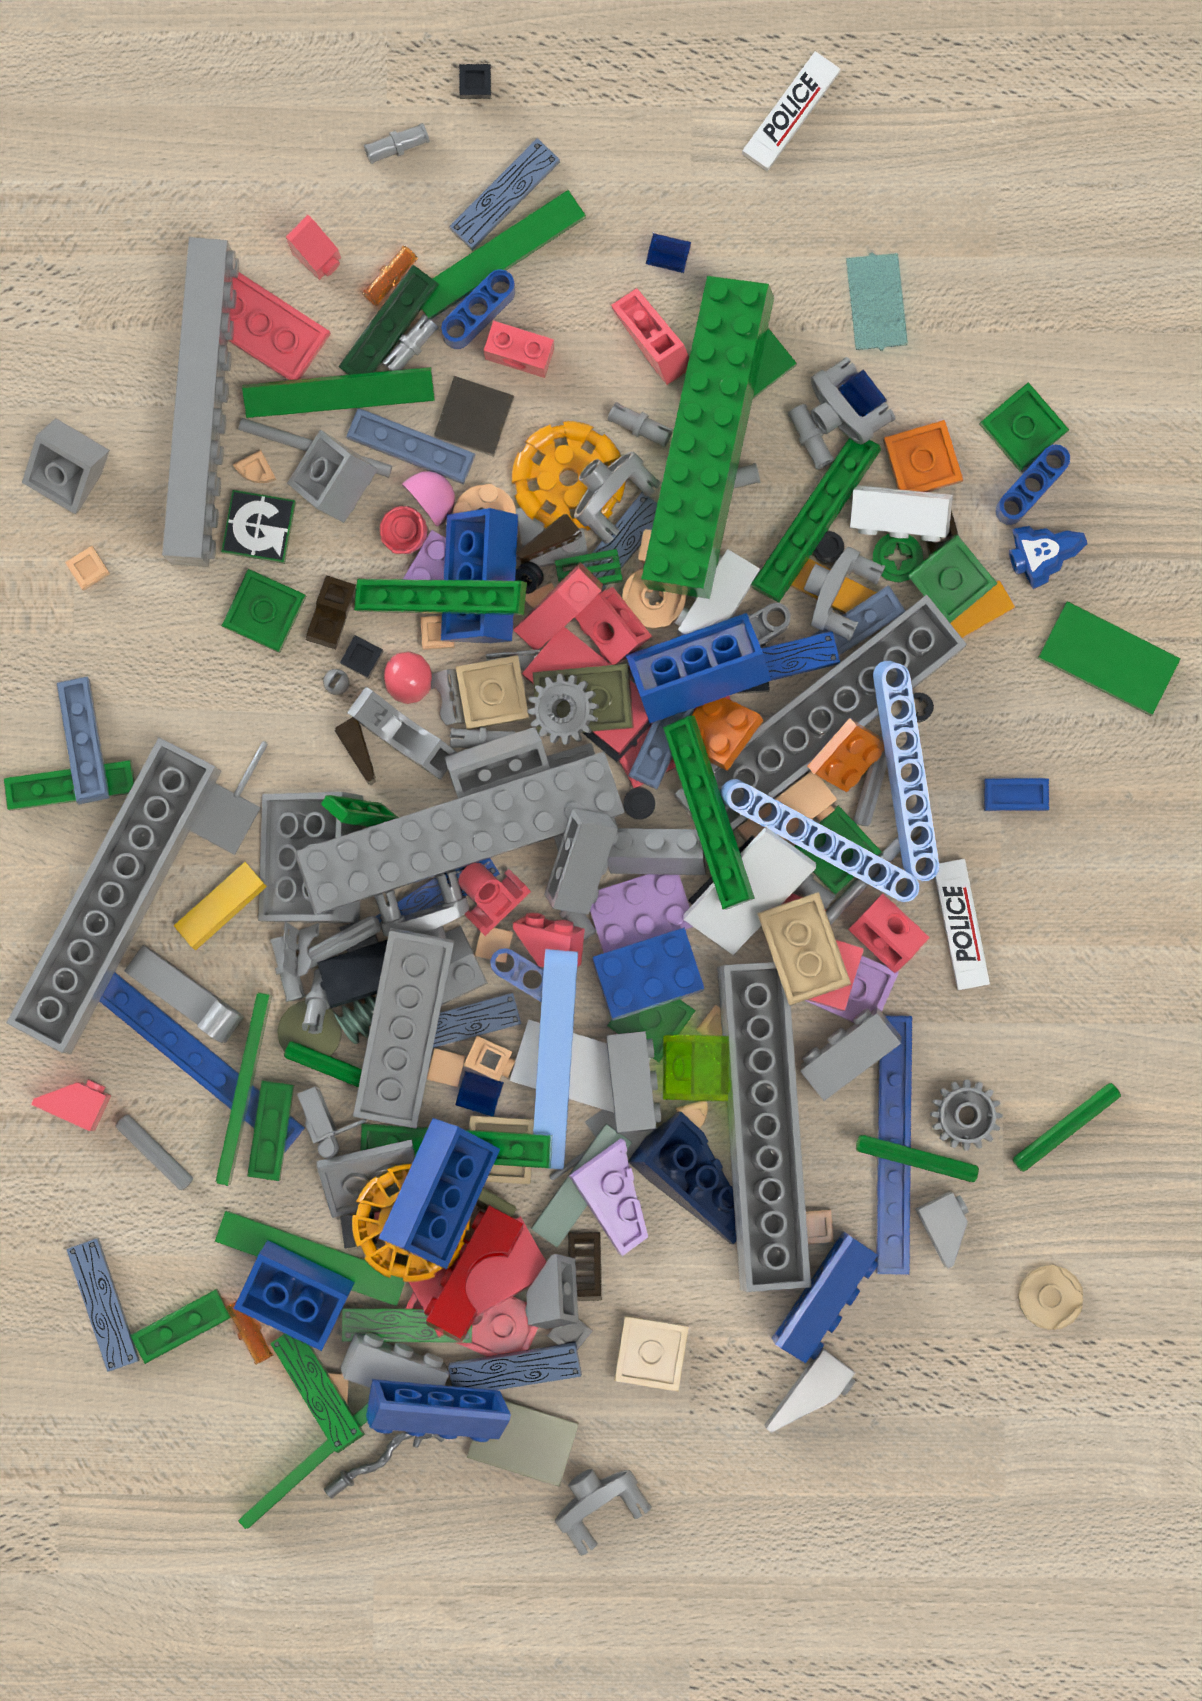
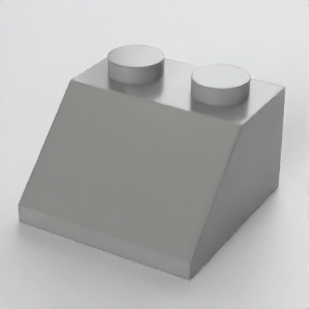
M55 418L36 435L22 483L76 514L101 476L110 450Z
M320 430L287 484L315 508L344 523L349 514L354 510L356 503L366 487L371 483L378 469L365 458Z
M461 926L445 933L447 939L454 940L442 1005L488 984Z

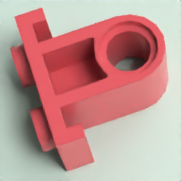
M473 863L467 866L459 876L460 888L477 904L471 912L468 910L464 915L486 936L531 891L510 869L504 873L507 877L500 882L484 865Z

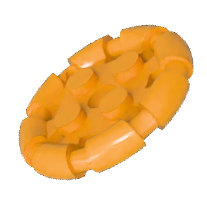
M563 421V425L551 427V424L533 433L525 441L526 446L521 453L518 452L512 467V484L516 486V501L530 519L536 518L544 523V528H547L563 514H567L571 518L569 510L577 508V505L588 489L579 480L581 472L588 464L599 459L604 465L610 466L621 457L619 450L612 440L605 434L602 436L595 432L593 426L575 421ZM566 437L568 446L560 445L556 448L554 439ZM586 441L595 446L592 454L582 449ZM536 452L544 456L540 465L532 461ZM571 470L577 474L578 480L576 484L564 486L560 482V475L564 471ZM537 480L539 490L529 491L528 482ZM626 481L602 507L601 513L607 519L613 514L611 510L616 502L620 503ZM546 502L556 508L552 514L542 509ZM576 518L571 519L578 528H583L587 531L591 530L589 526H583Z
M412 1164L393 1166L387 1169L389 1172L379 1178L376 1176L372 1178L359 1194L356 1201L359 1203L357 1213L352 1217L354 1240L356 1246H360L366 1255L364 1260L380 1274L388 1278L391 1275L403 1278V1282L428 1280L435 1277L434 1273L443 1269L385 1242V1246L377 1250L371 1240L381 1234L399 1194L397 1192L389 1198L384 1189L395 1183L399 1190H401ZM371 1207L381 1208L378 1221L369 1218ZM470 1218L448 1268L459 1258L460 1250L465 1244L463 1240L466 1230H470ZM397 1253L409 1255L407 1266L394 1263Z

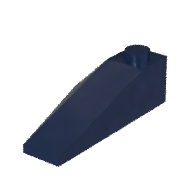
M677 1112L645 1137L628 1160V1163L650 1183L727 1242L735 1244L737 1240L733 1186L729 1184L724 1175L721 1162L714 1157L707 1144L709 1141L704 1132L682 1112Z

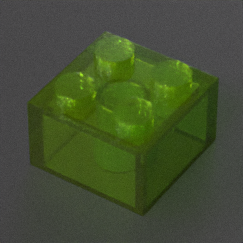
M664 1035L663 1100L728 1101V1093L731 1088L729 1078V1036Z

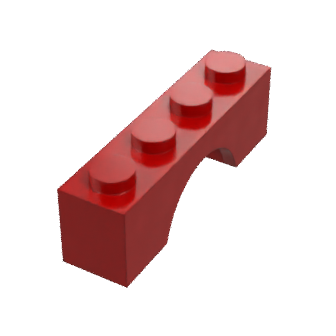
M488 1206L485 1213L479 1211L471 1226L475 1230L470 1241L463 1240L465 1244L460 1250L459 1261L454 1270L448 1268L440 1283V1286L444 1287L438 1299L432 1297L424 1312L428 1316L426 1320L428 1326L459 1343L463 1342L477 1316V1310L471 1304L466 1293V1283L471 1271L476 1265L488 1258H508L523 1231V1223L491 1206Z

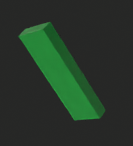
M326 795L321 803L326 810L341 823L372 827L399 818L384 804L379 802Z
M261 1081L247 1177L273 1181L281 1180L295 1085Z
M215 1289L130 1336L144 1364L232 1318L218 1289Z

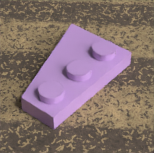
M619 1139L570 1174L569 1177L618 1254L623 1256L647 1239L648 1234L640 1201L637 1199L632 1168L629 1167L626 1155L625 1140Z

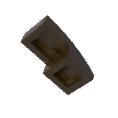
M326 575L316 601V609L306 634V641L337 649L354 597L356 584Z

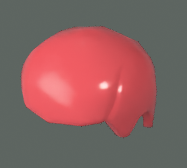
M409 506L394 507L385 513L380 523L381 541L395 554H412L422 547L427 538L428 528L425 519L417 510Z
M408 651L397 653L391 657L385 667L384 682L387 692L395 701L405 704L415 703L422 700L429 693L432 673L430 665L422 655Z

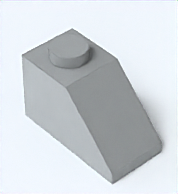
M949 1191L915 1208L944 1267L947 1269L954 1266L968 1223L965 1214L969 1213L960 1195L955 1197Z
M559 1254L550 1256L526 1292L527 1305L525 1311L528 1325L549 1329L578 1323L576 1266L574 1258Z

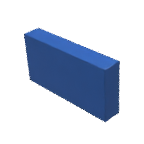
M1049 778L984 779V811H1049Z

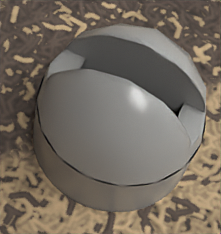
M332 669L325 674L323 684L330 694L341 695L349 687V678L344 671ZM338 673L342 676L333 689L330 687V684Z

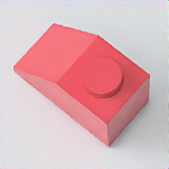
M309 215L286 236L292 255L319 280L324 275L330 276L340 265L339 260L341 256L338 248Z
M88 1079L86 1084L77 1082L34 1098L31 1105L83 1129L95 1131L111 1095L104 1092L105 1086Z

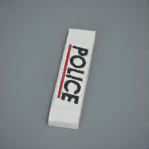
M815 51L744 147L742 154L765 171H768L833 83L841 69Z
M965 859L939 863V871L935 876L957 990L989 985L990 982Z

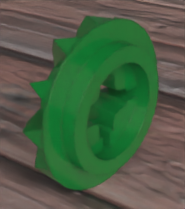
M890 533L883 536L875 545L872 556L873 562L885 566L881 576L886 581L897 583L910 580L907 574L923 562V551L919 542L911 535L908 538L889 536ZM896 545H898L900 555L911 557L901 562L899 570L895 566V561L885 559L894 554Z

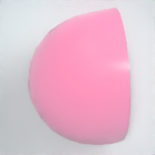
M430 471L420 472L402 483V486L413 495L427 512L436 527L445 522L447 514L452 513L455 504V493L450 482L442 475Z

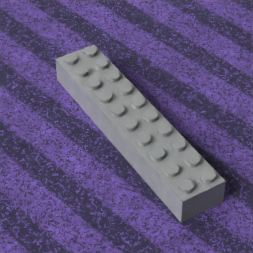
M189 237L162 553L172 565L209 567L210 559H215L216 541L212 540V528H217L219 511L215 509L214 501L215 496H220L221 477H217V465H222L224 458V447L220 446L219 440L220 434H225L226 415H223L222 404L223 402L227 403L229 397V384L225 383V371L231 370L232 356L231 352H228L227 344L228 340H233L234 321H230V309L236 308L237 292L233 290V278H238L239 259L236 258L235 251L231 249L228 240Z
M928 595L924 596L758 727L728 771L711 764L719 791H721L725 782L737 779L775 799L810 771L807 767L809 763L849 718L866 727L879 716L873 672L880 662L893 661L904 665L909 671L913 690L961 652L967 644ZM895 668L890 669L886 674L888 685L896 681L897 671ZM682 787L675 793L674 797L692 818ZM742 787L736 788L732 792V803H738L743 799L744 790ZM768 803L763 804V805L759 808V810H761V809H762L764 806H766ZM724 804L733 831L749 819Z
M161 738L157 739L8 1018L7 1024L61 1053H72L221 773L220 769Z
M601 752L297 850L295 856L314 914L318 915L565 833L573 808L608 814L610 818L620 816L625 812L605 752Z
M774 962L723 965L717 967L740 1290L756 1292L811 1287L791 1006H789Z

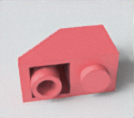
M527 913L526 916L513 922V930L538 966L544 967L545 949L578 951L577 967L581 965L585 928L573 926V922L568 920H548L540 913Z

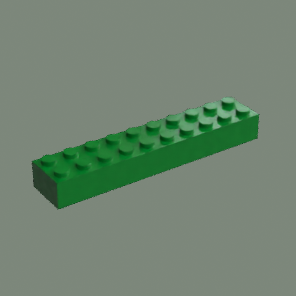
M707 276L641 577L644 584L650 590L710 599L774 302V295L767 283Z

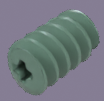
M365 997L364 1004L358 1000L353 1001L354 1010L352 1011L345 1005L341 1006L342 1017L334 1012L342 1030L354 1044L360 1043L359 1032L366 1038L369 1037V1026H371L376 997Z

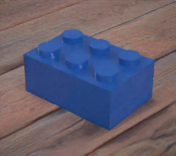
M685 927L592 957L612 1021L701 993L705 989Z
M267 1240L233 1309L322 1351L355 1282Z

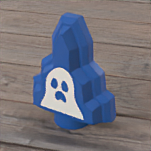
M1030 526L1013 529L1016 548L1009 550V557L1016 575L1025 573L1031 587L1036 589L1047 584L1049 576L1061 570L1063 561L1075 557L1088 543L1085 534L1081 532L1063 531L1054 534L1047 528L1033 530Z

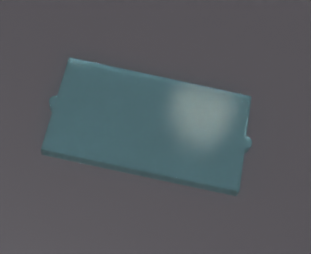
M870 253L869 256L846 258L855 349L878 348L880 351H883L886 347L908 345L898 253L883 255Z

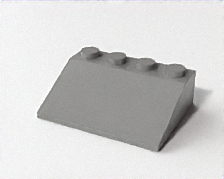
M346 792L262 794L260 879L267 887L259 894L258 921L302 923H358L360 921V901L318 915L314 914L295 852L362 830L363 826L341 823L321 803L326 795L363 800V795Z

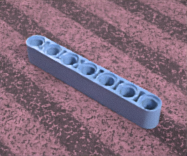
M883 661L875 667L873 679L904 870L916 879L929 881L939 871V860L911 678L908 669L904 665L893 661ZM895 668L897 671L896 681L888 685L886 674L890 669ZM900 700L902 710L898 715L893 716L891 706L895 701ZM901 732H906L907 741L902 747L898 748L896 738ZM910 763L912 772L907 778L902 779L901 769L905 764ZM911 795H916V805L912 809L907 810L906 800ZM920 826L922 830L920 837L912 841L910 838L911 831L915 827ZM925 857V868L922 871L916 872V862L920 858Z
M731 779L722 786L720 794L723 803L732 810L763 827H768L781 837L898 901L909 902L918 895V880L901 868L741 780ZM742 787L744 790L743 799L738 803H732V792L734 789ZM765 803H770L772 806L771 814L766 818H760L759 808ZM798 818V829L788 834L786 831L788 821ZM820 833H825V844L821 848H815V837ZM852 848L853 858L847 863H842V853L844 850ZM879 863V874L874 878H870L868 875L869 868L873 864ZM906 878V889L901 893H897L896 883L900 879Z
M545 949L533 1134L553 1135L551 1168L547 1169L564 1170L578 951Z

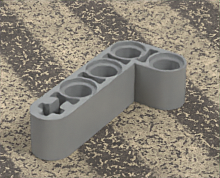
M145 945L140 948L124 970L129 976L195 1022L198 1028L220 1043L227 1042L244 1018L238 1011Z

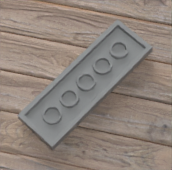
M390 928L353 1117L417 1129L454 940Z

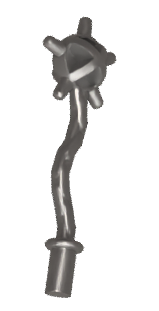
M406 1431L397 1434L376 1462L364 1464L358 1468L355 1467L348 1472L341 1470V1475L326 1486L324 1491L332 1499L347 1486H354L353 1479L356 1476L375 1472L378 1468L384 1467L399 1444L413 1436L407 1434ZM425 1433L424 1436H415L413 1447L418 1448L423 1439L434 1437L438 1441L443 1442L445 1438L438 1436V1434Z

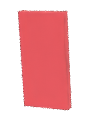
M239 272L238 278H233V290L237 292L236 308L230 309V321H234L233 340L228 341L285 379H301L331 335L330 331Z
M563 627L551 638L523 671L522 675L534 685L533 672L607 666L611 664L567 628ZM631 680L634 728L592 732L619 755L649 721L637 686Z
M521 1216L516 1220L523 1223V1231L509 1257H492L480 1262L474 1267L467 1279L466 1293L471 1304L477 1310V1316L530 1287L546 1264L545 1258ZM459 1258L449 1268L454 1270ZM445 1268L434 1273L435 1277L428 1280L408 1282L424 1312L432 1297L438 1299L444 1287L440 1286V1283L447 1271ZM435 1330L439 1338L444 1335L443 1333Z
M413 1292L406 1309H423ZM512 1296L475 1318L472 1323V1343L457 1344L485 1356L529 1350L538 1327L528 1325L525 1311L527 1302Z

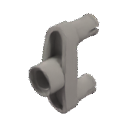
M845 357L827 371L821 370L811 377L813 390L820 402V405L811 410V416L816 426L821 428L824 434H828L838 427L854 442L864 444L873 438V433L888 423L893 422L895 415L891 408L886 410L889 407L886 403H882L864 417L859 416L836 388L857 374V369L853 362L849 364L851 360Z
M634 451L621 456L608 467L599 459H596L588 464L579 476V480L588 489L577 505L574 517L583 526H589L605 544L614 539L610 534L613 533L616 536L619 528L614 526L601 513V510L623 483L629 478L646 497L655 492L652 488L653 486L658 488L661 484L642 465L643 460Z
M847 547L831 570L815 564L804 587L805 591L818 596L811 626L821 631L824 629L833 631V633L850 641L859 622L852 621L833 612L831 606L847 574L850 575L852 572L877 585L885 566L860 556V552L851 547Z
M456 870L446 872L449 884L444 873L436 876L444 900L440 905L409 915H401L394 890L385 892L388 903L385 902L383 893L374 896L382 918L380 925L383 935L388 937L390 928L447 939L443 925L459 918L469 910L467 898L462 896Z
M588 1469L577 1475L569 1483L568 1486L575 1495V1498L559 1513L555 1523L562 1533H567L581 1556L588 1553L582 1540L586 1542L590 1550H593L598 1544L583 1524V1519L614 1497L620 1496L634 1519L642 1516L641 1511L636 1505L637 1503L645 1514L652 1508L637 1487L638 1481L630 1470L620 1471L599 1480L593 1469Z

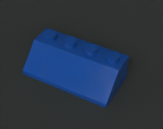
M492 508L447 514L444 580L515 581L518 514ZM442 614L441 641L469 643L512 641L513 615Z
M747 613L626 655L649 723L771 681L764 654Z
M433 1118L379 1239L447 1269L500 1149L458 1126Z
M843 1231L811 1278V1287L803 1290L771 1338L775 1345L804 1363L809 1358L815 1360L824 1347V1343L821 1340L826 1332L833 1333L842 1320V1316L839 1313L844 1305L851 1306L860 1293V1289L857 1286L862 1278L869 1279L878 1265L875 1259L878 1254Z
M372 1379L366 1414L369 1427L379 1433L390 1434L393 1430L406 1431L407 1434L418 1437L429 1433L438 1434V1436L445 1439H456L457 1436L470 1437L478 1442H487L489 1439L499 1440L511 1416L503 1396L498 1390Z

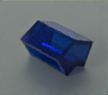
M653 233L646 264L684 273L691 249V242Z
M864 369L849 378L838 388L855 412L862 417L878 408L882 403L887 402V399Z
M465 1071L455 1105L494 1117L504 1082Z

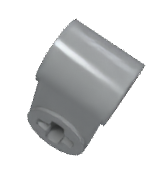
M781 603L769 604L756 613L748 615L760 647H763L770 640L784 633L790 625L789 609ZM773 611H779L784 615L785 622L778 627L772 626L768 623L767 616Z

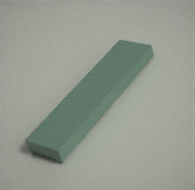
M605 1123L569 1175L619 1139L625 1140L627 1150L632 1141L622 1134H617L614 1128ZM569 1175L531 1227L534 1232L556 1247L560 1245L587 1207V1203Z

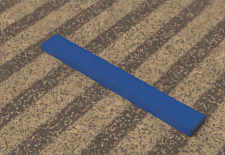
M115 972L99 1002L231 1109L239 1073ZM254 1085L252 1086L245 1121L253 1128H255L260 1090ZM291 1115L285 1153L305 1129Z
M885 1016L900 1034L901 1044L879 1060L878 1139L911 1148L912 1016ZM879 1157L877 1166L876 1254L878 1256L876 1257V1262H878V1265L876 1267V1274L910 1275L911 1166Z

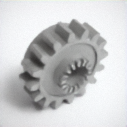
M558 674L557 682H554L550 677H546L545 683L547 686L545 688L538 685L535 686L536 691L539 693L538 697H529V700L535 703V708H531L527 712L528 714L536 715V719L531 722V726L542 727L539 732L541 737H545L550 733V742L556 743L559 737H561L565 745L570 743V737H573L576 741H581L580 733L583 731L591 733L592 730L588 726L591 721H598V718L593 715V710L598 709L599 705L592 703L591 700L596 696V693L594 691H585L588 686L586 681L576 685L577 676L571 675L568 681H565L564 675ZM567 700L570 703L571 711L566 717L560 718L556 711L557 706L560 702Z
M964 1080L961 1088L956 1082H951L952 1091L949 1092L942 1088L940 1092L944 1098L942 1100H933V1103L939 1109L938 1111L931 1112L930 1116L938 1118L939 1122L935 1123L932 1127L935 1130H943L940 1136L942 1141L949 1137L951 1138L950 1147L956 1148L959 1142H962V1147L965 1151H969L970 1143H973L976 1148L980 1149L982 1148V1139L991 1142L993 1138L990 1132L992 1130H1000L995 1121L1002 1118L1003 1114L997 1113L995 1107L1001 1103L1000 1101H992L990 1099L993 1094L992 1089L985 1092L981 1091L983 1086L981 1082H977L974 1088H970V1080ZM964 1106H969L974 1111V1118L968 1124H963L959 1119V1111Z

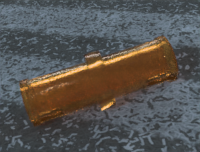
M403 245L401 250L387 265H382L379 268L378 276L362 292L363 296L373 305L378 306L384 296L387 295L393 286L397 287L401 281L400 278L418 260L415 253Z
M236 1302L227 1306L226 1310L231 1315L239 1331L237 1336L239 1340L243 1339L254 1360V1364L257 1365L274 1356L260 1331L262 1329L260 1322L256 1323L254 1318L233 1309Z

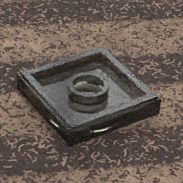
M454 376L434 437L494 457L514 401V395Z

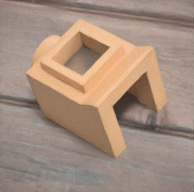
M477 1036L464 1066L500 1081L502 1076L509 1077L516 1060L511 1058L512 1051Z

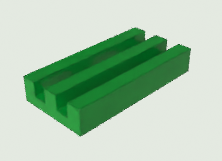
M613 549L555 560L559 583L572 571H563L564 567L575 566L579 562L584 564L612 558V563L586 568L592 574L615 570V575L597 578L603 585L623 582L618 550Z

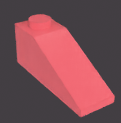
M637 288L611 305L613 311L650 365L667 385L686 373L689 356L684 344Z
M579 562L513 630L533 650H539L602 591L603 584Z

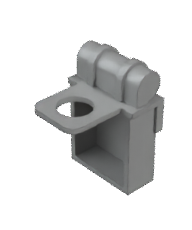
M315 1086L297 1094L306 1117L305 1125L310 1138H312L313 1143H319L318 1152L324 1158H332L338 1154L339 1144L336 1140V1135L367 1122L366 1119H363L337 1130L319 1087Z

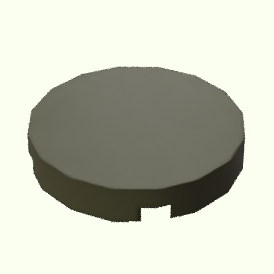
M305 1001L298 1002L289 1007L281 1017L277 1029L279 1044L283 1051H285L287 1044L293 1041L331 1057L338 1049L342 1036V1028L331 1008L326 1010L322 1032L312 1034L308 1033L310 1025H308L306 1031L302 1029L307 1009Z

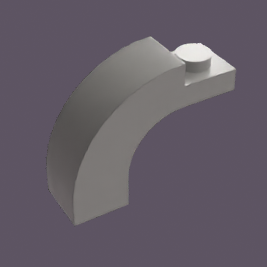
M368 687L364 688L347 712L374 735L440 780L448 770L444 757L457 753L441 739L407 718Z

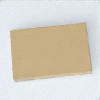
M819 892L757 913L789 1006L851 985Z

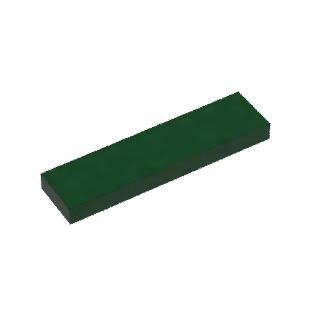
M412 265L338 367L348 375L376 372L382 361L386 359L397 344L401 335L405 333L437 289L439 283L415 265Z

